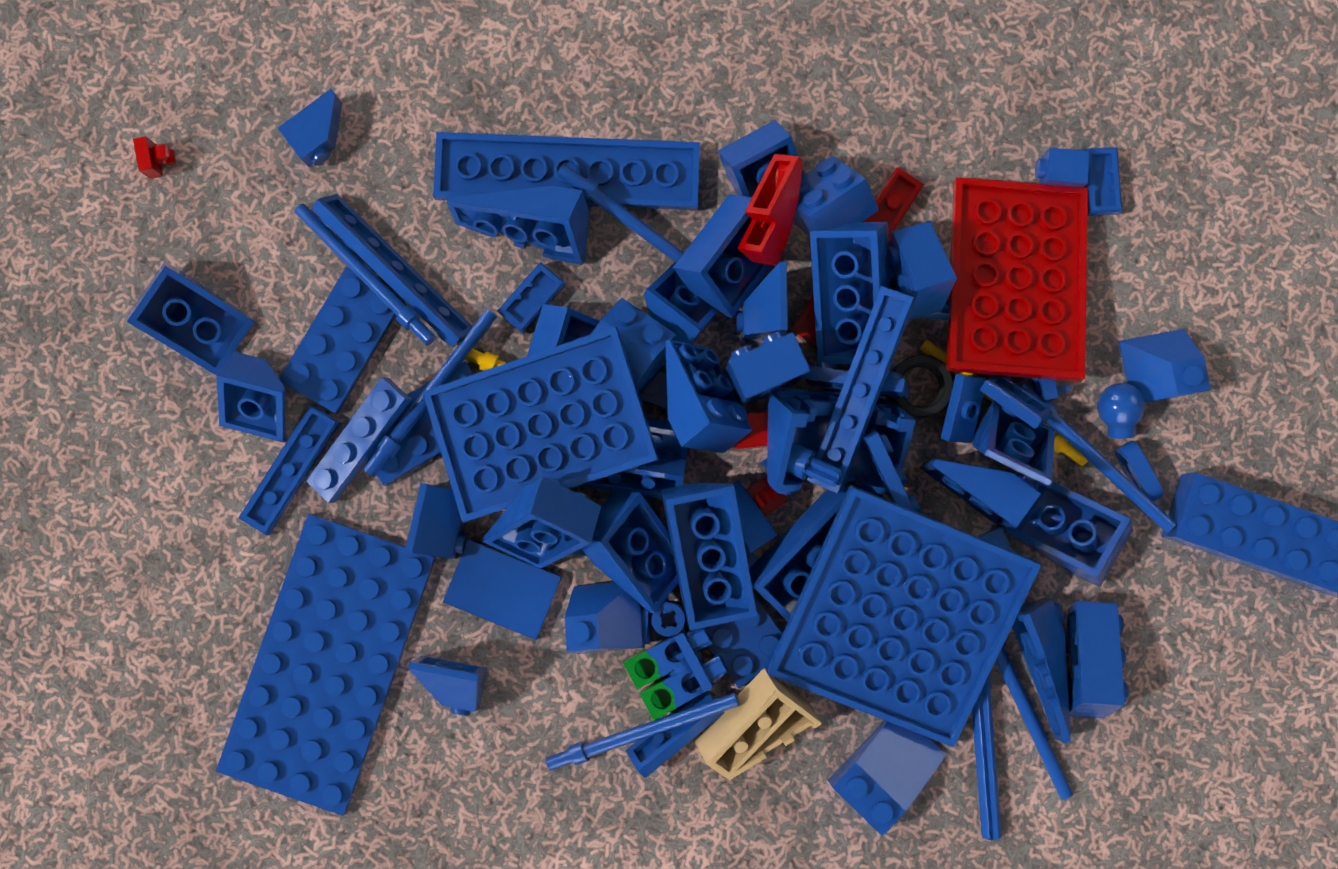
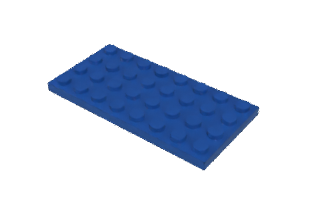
M308 514L215 772L344 816L347 813L436 557L405 551L406 546Z

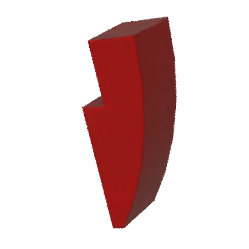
M774 154L745 210V213L752 218V221L738 249L752 262L776 266L785 249L793 226L800 193L803 160L799 156Z

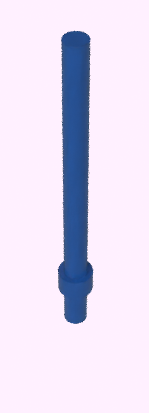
M565 163L557 172V175L578 190H583L586 201L591 199L675 263L684 254L682 250L598 189L599 184L591 178L587 177L585 179Z
M304 203L296 207L295 213L397 315L396 320L406 330H411L426 346L436 339V336L420 321L421 316L411 306H406Z
M488 309L484 311L423 391L448 382L497 318L493 312ZM423 392L390 435H384L378 443L379 449L363 468L372 477H375L390 456L394 457L401 448L399 444L427 409Z
M1023 384L1021 386L1053 409L1054 412L1046 422L1160 528L1168 533L1176 526V523L1067 423L1056 412L1057 408L1049 400L1043 401L1028 385Z
M1004 642L996 663L1060 799L1070 798L1073 796V792L1004 648L1007 645Z
M732 693L587 744L583 741L569 746L567 751L546 757V765L551 771L571 763L579 765L588 762L590 757L738 707V697L736 693Z

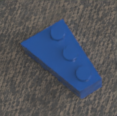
M1076 601L1068 609L1066 653H1070L1071 674H1067V683L1071 685L1069 716L1105 718L1125 706L1127 702L1128 685L1126 682H1123L1122 671L1126 663V653L1124 648H1121L1120 642L1124 622L1122 615L1118 613V604Z

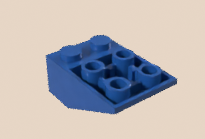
M668 339L665 342L668 420L681 447L725 453L752 431L746 419L747 413L738 403L733 393V385L724 375L719 365V357L712 349Z

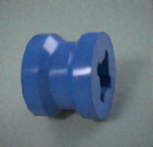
M663 602L655 614L652 613L653 628L658 634L671 637L677 635L685 625L683 609L674 602Z

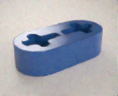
M1129 441L1116 448L1115 455L1127 478L1152 501L1163 496L1162 487L1141 448L1134 441Z

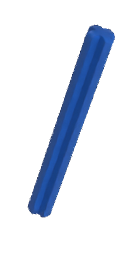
M988 676L972 709L981 832L983 838L997 840L1002 837L990 678Z

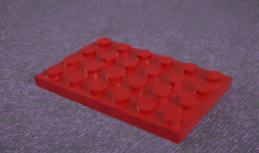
M956 177L953 182L950 264L957 280L949 295L946 371L1082 382L1085 379L1088 188Z

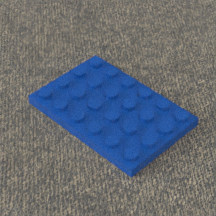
M612 327L423 391L462 523L507 509L525 486L541 476L553 478L561 486L570 489L659 460L617 327Z

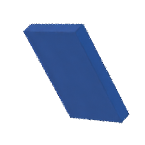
M468 540L443 603L537 640L562 576L542 568H537L527 562L475 541Z

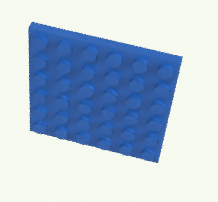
M850 485L768 665L767 673L782 681L954 747L1040 570L1041 564L1031 558Z

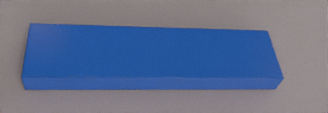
M310 404L238 518L263 534L270 535L341 422Z

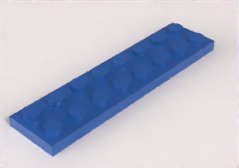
M436 132L433 197L435 200L447 201L449 197L545 186L576 189L557 175V172L565 163L585 179L589 177L599 184L598 189L624 208L697 210L700 142ZM591 199L586 201L587 206L600 207Z

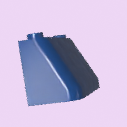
M776 389L770 392L768 402L767 482L775 492L790 495L793 491L800 490L802 481H807L808 476L802 480L786 473L792 444L797 443L815 451L817 455L840 392ZM879 396L866 431L873 428L879 436L882 434L886 435L893 449V452L888 454L893 466L899 464L903 470L916 419L892 400ZM862 440L846 482H856L863 490L882 497L883 494H888Z

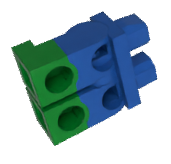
M706 627L688 631L686 628L677 635L668 637L624 660L623 664L637 690L644 687L639 694L654 721L703 692L712 689L716 680L728 672V667L720 654L704 661L699 650L713 643ZM669 673V675L666 676L665 678H663V679H661V680H659V681H657V682L655 681V680L659 679L660 677H662V676H664V675H666V674Z

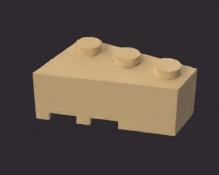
M763 668L737 695L739 706L723 711L724 714L711 723L695 739V743L705 763L728 780H731L766 759L765 753L781 743H784L785 746L795 741L793 736L809 726L815 729L822 722L808 701L781 680L768 675L767 670Z

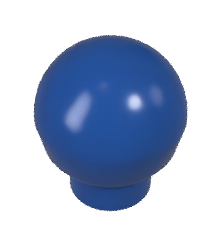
M1116 383L1108 386L1102 391L1097 401L1099 417L1107 424L1108 437L1125 439L1136 436V424L1142 419L1146 407L1142 393L1136 387L1126 383Z

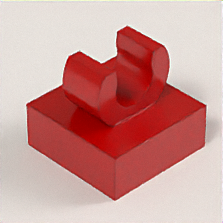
M146 136L133 139L138 169L148 178L163 177L161 165L176 163L174 150L168 149L167 144L157 145Z
M767 475L746 489L765 517L789 501L784 494H779L773 490L767 482Z

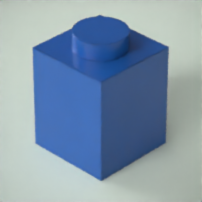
M1049 148L1036 161L1035 177L1040 178L1039 184L1084 187L1088 184L1090 151Z

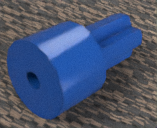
M797 443L792 444L786 473L802 480L810 476L831 486L838 485L843 472L841 469L816 459L815 451Z

